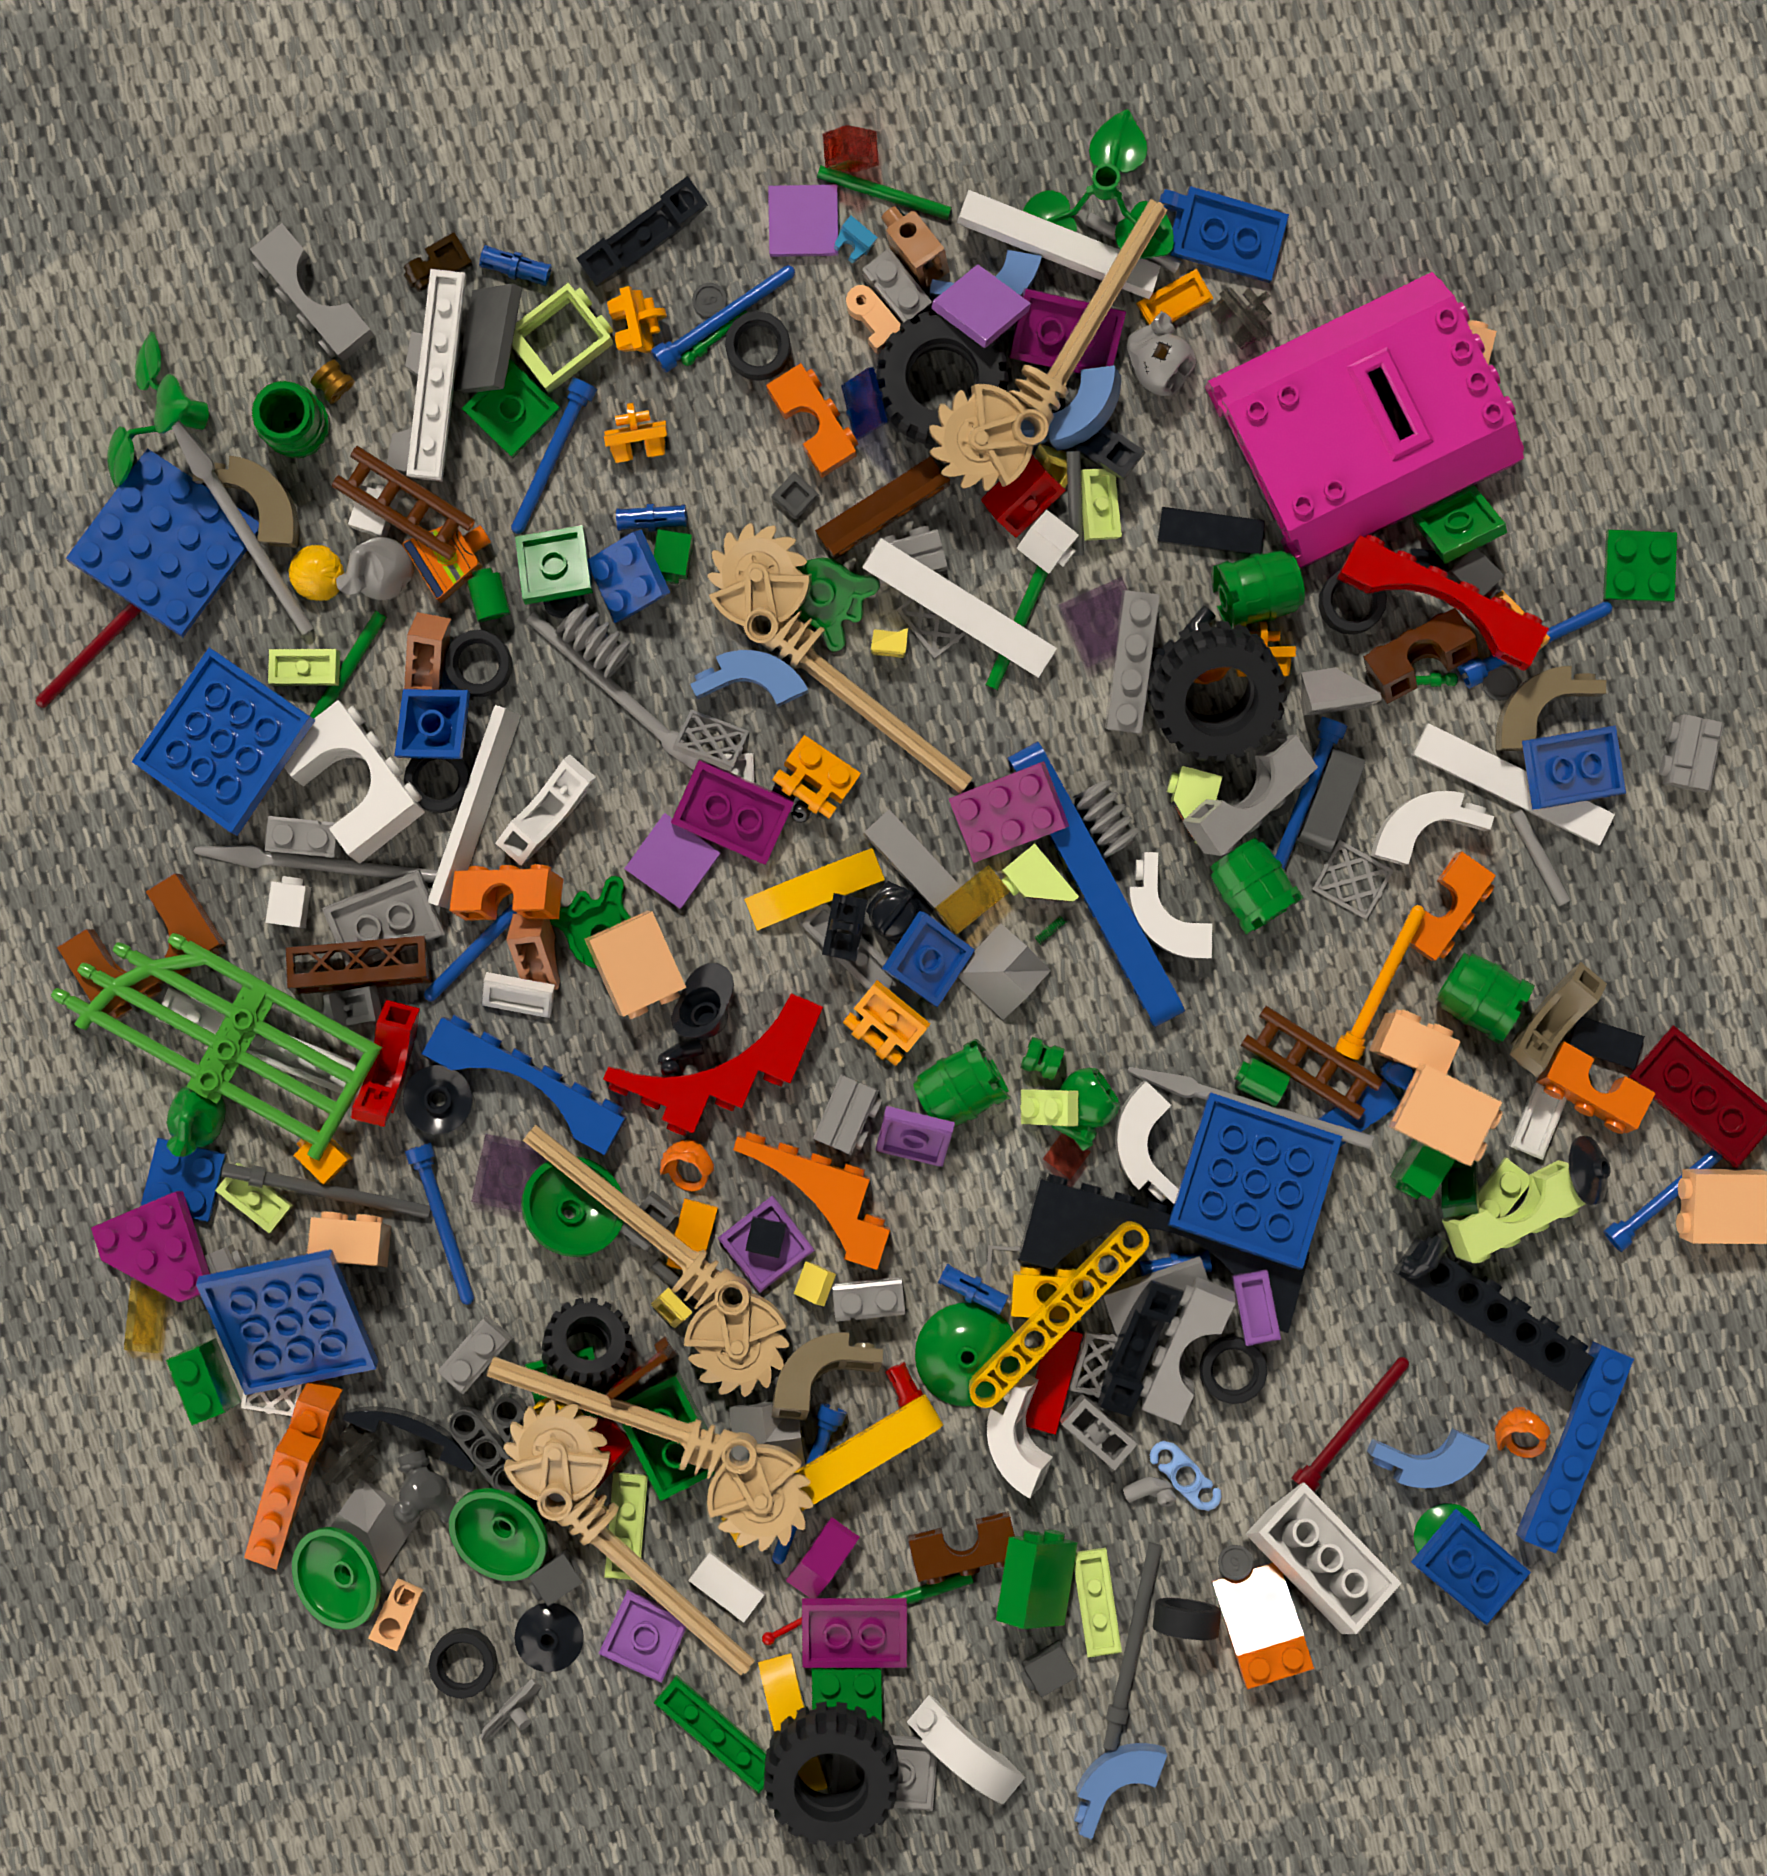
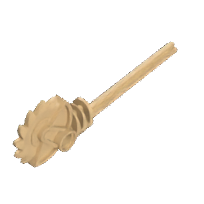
M1149 200L1047 374L1035 367L1024 365L1022 373L1027 378L1026 381L1021 379L1015 380V384L1020 389L1019 392L1013 390L1007 392L999 387L988 384H974L971 386L972 396L968 401L965 393L959 390L954 397L951 410L945 404L939 405L938 416L942 427L931 425L929 426V431L933 439L941 447L931 449L930 454L939 461L949 463L941 472L943 476L956 477L963 475L961 481V488L963 489L973 486L982 479L983 488L985 491H988L994 486L997 478L1002 487L1013 482L1023 472L1029 462L1033 445L1041 442L1047 435L1048 427L1054 419L1051 410L1057 411L1061 406L1057 398L1067 397L1069 393L1066 388L1068 379L1168 211L1161 202ZM1023 420L1030 421L1033 424L1034 435L1032 438L1026 437L1022 433L1020 425Z
M749 523L742 530L738 540L733 533L728 532L724 539L725 554L718 550L712 551V559L719 572L708 574L709 580L721 589L709 595L715 607L729 620L744 626L745 633L750 640L762 644L770 652L778 648L781 651L778 656L780 660L788 656L791 659L790 667L793 669H804L961 794L973 779L969 774L815 652L814 645L825 629L820 627L816 632L811 630L809 626L812 619L808 620L805 624L799 620L802 614L801 610L795 616L793 615L806 600L812 581V574H803L796 568V566L805 565L807 559L799 553L788 550L795 544L796 539L792 537L774 539L776 533L775 525L768 526L755 535L754 525ZM759 615L766 616L771 621L772 626L769 633H762L757 629L756 619Z
M535 1125L523 1139L526 1144L681 1267L683 1275L671 1291L676 1293L682 1287L688 1292L684 1301H687L691 1296L698 1300L694 1308L695 1310L703 1304L688 1325L684 1339V1346H693L699 1352L691 1354L688 1360L693 1365L707 1370L700 1376L699 1380L705 1383L722 1381L719 1388V1394L721 1395L727 1394L741 1385V1394L743 1397H746L754 1389L757 1379L763 1387L768 1388L772 1379L771 1366L778 1370H782L784 1366V1360L777 1348L789 1347L787 1339L777 1332L787 1327V1322L781 1312L768 1300L752 1294L750 1284L745 1279L736 1276L727 1268L721 1272L717 1270L716 1266L719 1262L717 1260L712 1263L705 1260L707 1256L705 1250H692L540 1127ZM730 1287L739 1289L743 1296L742 1301L737 1304L729 1303L725 1299L724 1291Z
M493 1357L488 1369V1377L568 1405L577 1404L580 1409L683 1445L685 1452L679 1469L684 1470L687 1463L696 1465L695 1475H697L700 1467L708 1469L707 1479L710 1478L712 1472H715L708 1489V1513L710 1518L718 1515L726 1518V1520L719 1524V1530L728 1533H740L736 1540V1545H747L759 1539L758 1548L760 1551H764L778 1536L781 1544L786 1546L791 1537L792 1525L799 1530L805 1529V1517L800 1507L813 1508V1502L800 1488L808 1486L810 1479L802 1474L794 1473L801 1467L802 1461L788 1450L775 1445L758 1444L752 1435L744 1432L735 1433L723 1429L719 1435L714 1433L715 1425H711L708 1430L702 1429V1423L698 1419L692 1423H685L616 1398L610 1400L607 1395ZM738 1445L744 1446L748 1449L750 1456L746 1460H737L732 1456L731 1449Z
M550 1400L543 1406L539 1415L533 1407L529 1406L524 1414V1426L517 1422H512L510 1425V1432L515 1443L508 1442L504 1444L506 1453L512 1458L506 1460L504 1470L513 1485L523 1494L538 1501V1510L543 1517L548 1520L557 1521L564 1527L571 1524L568 1530L571 1535L581 1533L579 1542L582 1545L590 1543L596 1546L738 1674L747 1673L755 1660L607 1529L606 1526L615 1517L619 1506L611 1503L605 1507L603 1505L607 1498L605 1494L597 1498L594 1497L597 1491L596 1486L605 1474L610 1456L609 1451H600L597 1448L607 1444V1439L603 1435L591 1430L596 1425L597 1419L591 1416H575L579 1409L577 1404H570L556 1411V1402ZM557 1493L562 1495L565 1500L556 1502L550 1499L548 1495Z

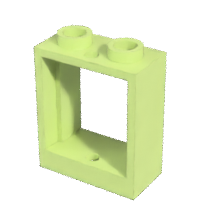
M569 283L524 316L515 325L512 348L548 394L614 344L610 336L613 329L602 315L596 318L588 308L592 305V302L580 287L575 291ZM571 302L599 339L552 375L524 337Z

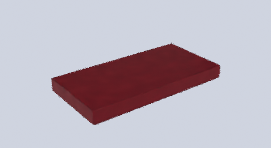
M1674 1025L1669 1028L1628 1076V1078L1655 1092L1652 1100L1734 1168H1738L1767 1134V1102Z

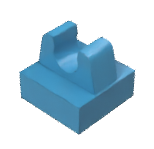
M850 215L841 227L834 244V249L838 251L842 245L850 244L854 252L851 253L848 261L854 263L864 254H868L878 237Z

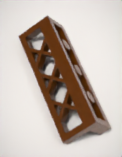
M930 456L816 529L815 532L832 559L836 560L950 486V479L941 474V470Z
M425 936L286 947L287 988L294 995L345 991L371 985L381 988L432 983L431 969L427 965ZM418 945L419 963L403 964L396 958L397 954L405 946ZM395 947L391 953L385 949ZM370 949H380L387 955L378 967H368L361 961ZM360 950L356 956L350 952ZM336 952H345L352 958L351 962L343 970H333L326 964ZM326 953L322 958L316 955ZM311 955L318 963L309 973L296 974L295 956ZM392 960L397 964L388 966ZM357 964H359V965H361V966L363 967V968L353 969ZM323 966L328 970L318 972Z

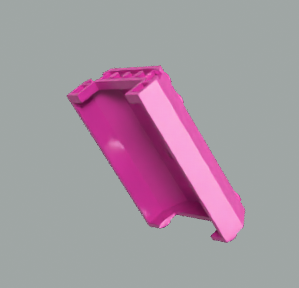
M1433 272L1207 381L1205 389L1219 417L1225 415L1284 536L1280 542L1285 552H1290L1294 556L1300 569L1354 544L1359 535L1366 537V535L1379 532L1447 497L1518 464L1524 459V446L1519 438L1514 418L1516 410L1511 399L1508 396L1504 397L1498 386L1500 384L1499 374L1492 364L1488 366L1483 355L1485 352L1484 344L1477 333H1472L1467 323L1470 318L1466 307L1462 302L1457 303L1455 296ZM1379 367L1382 368L1413 431V435L1402 440L1399 439L1367 374Z

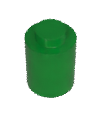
M484 568L472 572L473 578L469 579L467 584L477 622H487L510 615L511 611L501 574L499 572L493 573L492 568Z
M1251 1058L1249 1063L1242 1061L1234 1079L1239 1081L1237 1089L1275 1107L1287 1088L1290 1076L1255 1058Z

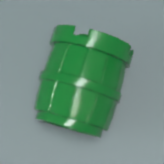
M277 381L264 387L254 400L252 419L259 437L276 453L288 458H304L316 453L325 442L326 437H328L330 432L328 412L325 405L307 387L294 382ZM296 414L298 419H303L301 424L295 430L289 427L286 428V422L290 421V416Z
M1280 550L1263 554L1256 553L1233 563L1225 561L1212 567L1211 581L1213 593L1218 591L1221 602L1217 609L1221 620L1229 622L1232 629L1237 624L1246 627L1248 624L1274 621L1278 617L1297 611L1304 604L1305 589L1298 563L1290 552L1285 553Z
M1256 837L1237 847L1210 867L1213 872L1211 878L1222 895L1221 898L1241 921L1239 925L1246 935L1287 911L1286 908L1293 903L1295 905L1304 898L1297 886L1293 887L1289 877L1282 868L1283 865L1280 860H1277L1263 841L1259 842Z
M1463 953L1439 991L1436 1001L1441 1003L1440 1007L1459 1019V1022L1487 1034L1488 1039L1499 1045L1521 1014L1520 1011L1524 1005L1523 1001L1528 1002L1535 985L1523 978L1521 980L1517 979L1502 969L1501 965L1496 962L1492 963L1474 953L1470 955Z
M975 1038L963 1045L962 1050L937 1060L936 1064L917 1076V1081L913 1082L918 1099L928 1116L955 1122L954 1128L969 1120L973 1121L978 1118L979 1114L994 1104L1000 1105L1011 1098L1007 1094L1009 1089L993 1059L989 1060L987 1056L983 1058L981 1053L986 1049L978 1039Z

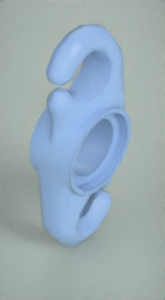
M1166 1441L1156 1443L1150 1452V1462L1157 1464L1159 1453L1162 1450H1169L1172 1454V1460L1167 1464H1160L1158 1466L1159 1471L1167 1475L1175 1489L1194 1507L1204 1511L1215 1509L1220 1504L1222 1498L1221 1490L1214 1488L1211 1501L1202 1502L1199 1498V1492L1204 1488H1212V1481L1205 1478L1199 1467L1176 1444ZM1185 1466L1191 1467L1195 1471V1480L1187 1486L1180 1485L1176 1481L1177 1471Z

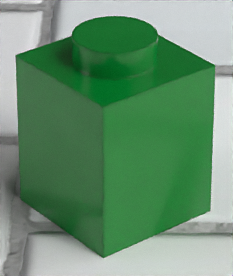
M658 529L654 558L666 583L679 584V579H688L694 542L691 534Z

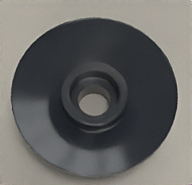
M443 1065L427 1066L417 1071L407 1082L403 1093V1107L408 1119L415 1127L430 1134H445L460 1127L468 1118L473 1103L472 1091L466 1078L459 1071H452ZM438 1092L444 1094L446 1098L442 1106H437L433 1102V1097Z
M1586 1135L1579 1136L1573 1141L1569 1151L1571 1181L1577 1195L1584 1203L1588 1205L1599 1204L1607 1192L1608 1177L1611 1171L1610 1164L1593 1138Z
M541 1603L527 1610L519 1619L515 1629L514 1640L519 1656L527 1665L542 1672H556L571 1665L579 1656L583 1646L584 1634L579 1619L570 1609L557 1603H552L549 1606L546 1603ZM550 1634L554 1638V1643L549 1646L545 1645L542 1642V1636Z

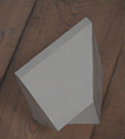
M1337 668L1301 673V707L1303 717L1370 707L1382 700L1381 693Z
M1000 923L973 952L958 978L1004 1021L1033 992L1051 970L1027 945Z
M773 1401L729 1406L732 1432L748 1433L755 1438L758 1444H769L784 1448L802 1461L801 1467L806 1465L800 1420L771 1417ZM741 1445L734 1446L735 1459L742 1461L749 1458L750 1453L746 1447Z
M363 1478L337 1514L331 1527L345 1530L361 1541L372 1555L378 1572L383 1575L421 1515H418L412 1523H400L394 1517V1507L399 1501Z

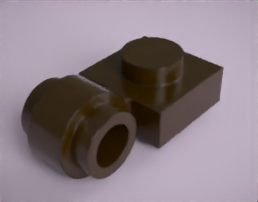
M455 232L425 248V252L430 260L423 261L421 257H418L406 263L403 268L405 270L404 277L410 287L415 288L417 292H422L428 288L430 269L461 272L473 265Z

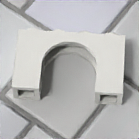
M337 700L314 718L315 722L284 768L295 781L305 786L326 768L341 759L359 758L367 762L371 773V784L366 797L355 809L329 828L345 852L360 864L423 815L425 811L418 803L423 798L410 782L405 785L399 776L403 771L391 756L385 759L380 752L384 745L372 731L367 734L361 725L365 720L353 705L346 708Z

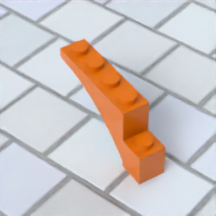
M747 1131L745 1137L737 1136L733 1148L734 1151L757 1159L778 1171L799 1187L815 1203L840 1239L846 1251L845 1260L878 1269L890 1228L884 1226L885 1219L871 1214H865L864 1219L858 1218L870 1177L863 1176L865 1169L845 1163L844 1169L832 1166V1158L817 1153H812L811 1158L798 1155V1147L779 1142L778 1148L765 1144L766 1137Z
M322 1381L307 1383L299 1395L289 1428L273 1455L244 1555L245 1559L277 1570L310 1475L337 1411L343 1389Z

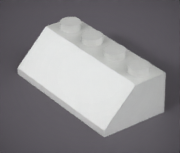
M1305 1483L1298 1485L1267 1509L1246 1533L1252 1542L1341 1634H1357L1401 1585V1582Z

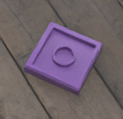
M837 185L768 186L770 257L838 256V251L834 249V244L838 237Z
M977 264L934 299L932 309L983 348H986L1028 313L1031 303Z
M664 813L624 869L675 906L682 909L721 853L694 833L672 824V818Z
M886 1106L875 1150L941 1167L944 1163L955 1122Z
M773 1195L718 1237L719 1241L759 1293L815 1251ZM753 1216L787 1223L779 1258L745 1251Z
M628 1589L598 1654L662 1683L687 1627L660 1603Z

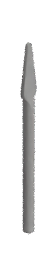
M178 420L172 429L192 473L196 477L203 479L301 635L313 629V626L214 472L215 464L213 459L181 421Z
M536 611L529 616L526 621L654 734L661 741L662 747L667 753L692 770L695 769L699 759L673 750L674 743L679 735L678 732L667 729L611 678L606 679L602 670L597 671L593 667L594 663L591 660L586 661L583 658L584 654L581 651L576 652L573 649V644L571 642L566 643L562 639L563 635L560 633L556 634V629ZM682 737V739H681L682 744L688 743V742L685 740V738Z
M257 845L199 846L193 850L198 855L253 869L262 867V865L388 879H396L420 870L425 883H434L438 870L369 862H361L359 864L357 861L269 852Z
M1133 1067L1128 1068L1129 1074L1183 1098L1197 1097L1207 1100L1208 1094L1211 1092L1343 1136L1342 1141L1367 1149H1370L1374 1139L1372 1135L1201 1085L1195 1079L1188 1076Z

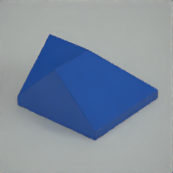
M403 689L394 756L397 758L462 759L470 691Z

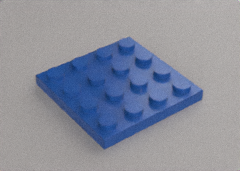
M147 448L131 469L124 483L117 488L67 555L66 559L69 563L184 638L247 552V548L210 490L202 484L195 483L192 477ZM238 508L257 537L259 522Z
M209 647L132 760V763L226 830L238 836L315 722V719Z
M1210 1092L1204 1106L1168 1226L1299 1270L1303 1269L1343 1136Z
M332 1249L198 1277L196 1286L245 1395L377 1368L378 1358Z

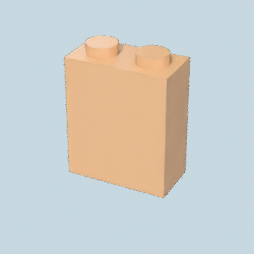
M645 911L584 939L614 1007L620 1016L628 1015L629 1019L641 1016L649 1011L648 1005L656 1001H660L661 1005L671 1002L680 997L678 991L686 988L653 911Z
M1419 1064L1388 1127L1465 1165L1471 1166L1473 1161L1478 1162L1483 1156L1487 1146L1484 1139L1489 1129L1494 1130L1502 1117L1503 1112L1499 1110L1502 1102L1426 1064Z
M1758 1169L1682 1170V1178L1678 1182L1681 1210L1676 1218L1679 1238L1693 1244H1767V1171Z

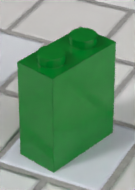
M1413 1139L1390 1177L1397 1181L1394 1187L1407 1196L1413 1197L1416 1200L1420 1196L1431 1199L1452 1167L1455 1159Z
M216 1338L166 1359L191 1426L223 1414L241 1403Z
M1044 1530V1534L1024 1531L1023 1536L1009 1537L996 1621L1021 1629L1065 1625L1078 1542L1064 1539L1065 1533L1056 1530Z

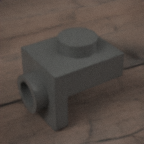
M376 985L323 996L325 1016L343 1026L378 1020L381 1013Z
M651 1191L639 1206L665 1228L668 1227L679 1213V1211L654 1191ZM625 1223L620 1231L625 1234V1239L635 1248H642L648 1251L653 1246V1244Z

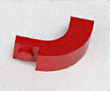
M386 1000L376 1022L374 1043L381 1046L382 1050L361 1086L352 1107L351 1119L385 1127L390 1114H394L403 1089L416 1039L420 1008Z

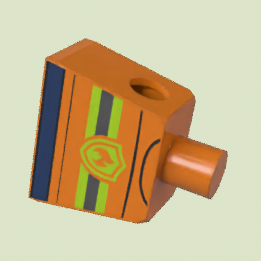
M481 525L465 535L457 528L448 543L457 549L450 561L414 538L403 542L402 545L435 598L442 603L472 577V572L483 567L475 553L492 542ZM442 526L429 532L437 536Z

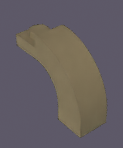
M229 456L228 469H226L225 464L214 462V472L224 488L246 491L255 500L259 511L258 542L264 546L298 548V514L293 499L284 485L265 468L248 459ZM193 474V481L195 483L207 486L202 478H198Z
M1572 666L1555 667L1529 678L1510 695L1500 712L1496 727V751H1523L1522 741L1537 739V720L1541 710L1550 700L1563 696H1602L1606 694V680H1596V674L1591 673L1574 674V680H1572Z
M1582 962L1577 964L1552 989L1522 1025L1511 1042L1513 1049L1510 1055L1522 1068L1529 1070L1537 1077L1546 1069L1556 1047L1566 1033L1586 1012L1599 1002L1607 983Z
M846 1332L830 1333L808 1341L790 1356L780 1372L773 1396L771 1417L806 1420L809 1413L811 1387L820 1376L840 1369L879 1373L883 1362V1349H877L870 1343H857L854 1346H849V1333Z

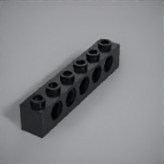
M1417 1237L1414 1239L1393 1270L1394 1273L1570 1393L1573 1391L1594 1360V1357L1586 1353L1588 1345L1573 1335L1567 1340L1558 1334L1559 1325L1544 1315L1538 1320L1529 1314L1531 1306L1516 1296L1509 1300L1501 1295L1499 1292L1502 1290V1286L1487 1276L1481 1281L1471 1274L1474 1267L1458 1257L1452 1261L1443 1255L1439 1263L1444 1265L1445 1275L1439 1281H1432L1429 1273L1418 1279L1408 1278V1274L1400 1270V1263L1407 1255H1412L1418 1260L1424 1255L1432 1240L1430 1237H1427L1425 1241ZM1465 1283H1471L1474 1288L1472 1297L1469 1300L1461 1301L1458 1296L1459 1288ZM1493 1303H1500L1502 1306L1501 1316L1496 1320H1489L1487 1316L1489 1306ZM1528 1322L1531 1327L1530 1335L1524 1340H1518L1516 1336L1517 1327L1521 1323ZM1557 1342L1559 1354L1554 1359L1548 1360L1545 1357V1348L1548 1344Z

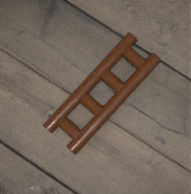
M356 446L350 457L359 464L348 480L338 475L334 479L332 487L450 561L457 551L456 548L448 544L459 526L470 531L475 523V519L366 450ZM370 471L388 481L378 499L360 488ZM400 489L418 500L407 517L389 507ZM429 508L447 518L437 536L419 526Z
M1265 1006L1259 1017L1266 1021L1267 1024L1257 1039L1247 1034L1240 1046L1359 1120L1365 1108L1357 1104L1358 1100L1367 1086L1377 1091L1384 1079L1351 1058L1341 1054L1332 1046L1270 1007ZM1279 1030L1296 1040L1295 1045L1286 1058L1268 1047ZM1308 1049L1326 1059L1316 1077L1298 1066ZM1338 1067L1356 1078L1345 1096L1327 1085Z

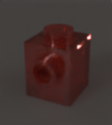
M845 125L823 133L825 168L856 173L879 165L876 131Z

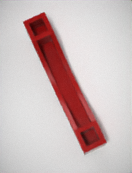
M1359 535L1336 579L1367 594L1384 590H1408L1425 593L1443 600L1459 610L1475 625L1494 657L1523 671L1531 666L1549 630L1548 627L1542 625L1543 621L1539 617L1527 612L1521 615L1511 610V605L1505 600L1497 597L1489 599L1479 594L1480 590L1468 582L1461 581L1458 584L1448 579V574L1442 569L1435 566L1426 568L1416 563L1417 559L1405 551L1398 550L1395 553L1385 548V542L1375 536L1366 535V537Z

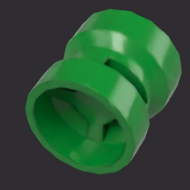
M1032 1036L1027 1054L1023 1057L1020 1068L1029 1072L1036 1070L1041 1072L1042 1077L1053 1081L1065 1049L1056 1045L1052 1047L1046 1046L1042 1040ZM1042 1051H1043L1044 1054H1043V1056H1042V1059H1041V1061H1040V1064H1037L1038 1061H1039V1058H1040V1056H1041V1053H1042Z

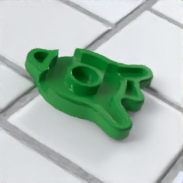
M824 557L807 560L805 565L796 566L803 574H812V581L806 600L794 614L796 615L801 610L802 614L799 617L801 621L806 623L812 619L810 626L816 629L824 628L825 631L822 636L827 648L832 652H838L846 644L843 621L847 619L857 623L864 617V599L878 592L880 581L874 575H856L850 572L843 564L833 559Z
M611 876L607 878L601 895L597 900L592 899L588 892L579 891L568 907H560L559 919H550L551 925L559 928L566 936L569 948L575 958L589 967L597 969L584 939L632 918L623 904L625 883L621 877Z

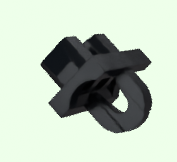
M834 893L822 955L856 961L868 903L867 899ZM839 920H841V921H846V922H851V923H853V924H848V923L839 922ZM837 929L850 931L851 935L837 932Z

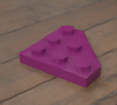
M175 1191L91 1227L101 1261L177 1302H186L201 1296L196 1286L198 1277L208 1275L210 1272L183 1191Z

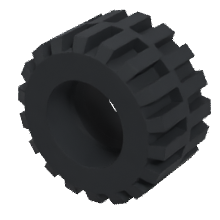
M583 1298L575 1299L574 1306L567 1302L562 1305L560 1312L556 1310L551 1316L542 1342V1362L547 1364L546 1372L549 1376L555 1375L556 1378L590 1390L596 1388L597 1392L605 1390L606 1384L612 1386L617 1382L618 1376L622 1375L625 1370L632 1344V1335L628 1334L630 1326L628 1321H621L623 1314L619 1309L613 1313L611 1311L612 1304L606 1301L602 1306L597 1304V1298H590L589 1303H584ZM576 1333H592L603 1341L607 1352L600 1358L584 1360L575 1356L569 1350L566 1340Z

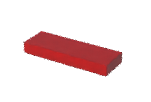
M1068 1330L1039 1360L1034 1377L1039 1381L1026 1413V1427L1056 1435L1083 1333Z

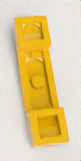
M870 848L768 888L744 900L758 931L833 900L834 893L848 895L884 881L885 878L873 848Z
M792 1653L758 1662L774 1732L777 1730L781 1731V1723L788 1716L796 1719L797 1710L805 1707ZM817 1755L808 1760L798 1771L801 1780L815 1791L828 1788L821 1759Z

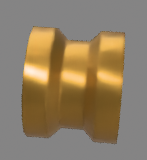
M331 360L313 375L310 383L316 389H321L324 392V398L332 404L337 402L345 392L352 388L355 380L350 375H344L341 371V365L336 360Z

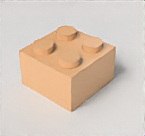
M1396 1009L1395 1013L1384 1014L1369 1051L1391 1061L1402 1063V1065H1406L1416 1071L1419 1064H1426L1447 1074L1461 1041L1452 1038L1454 1031L1435 1023L1434 1025L1430 1023L1427 1026L1420 1024L1422 1017L1403 1009L1402 1011Z
M322 1211L321 1218L311 1217L307 1254L332 1249L338 1264L388 1267L391 1226L383 1224V1218L374 1215L357 1214L356 1221L348 1220V1215Z

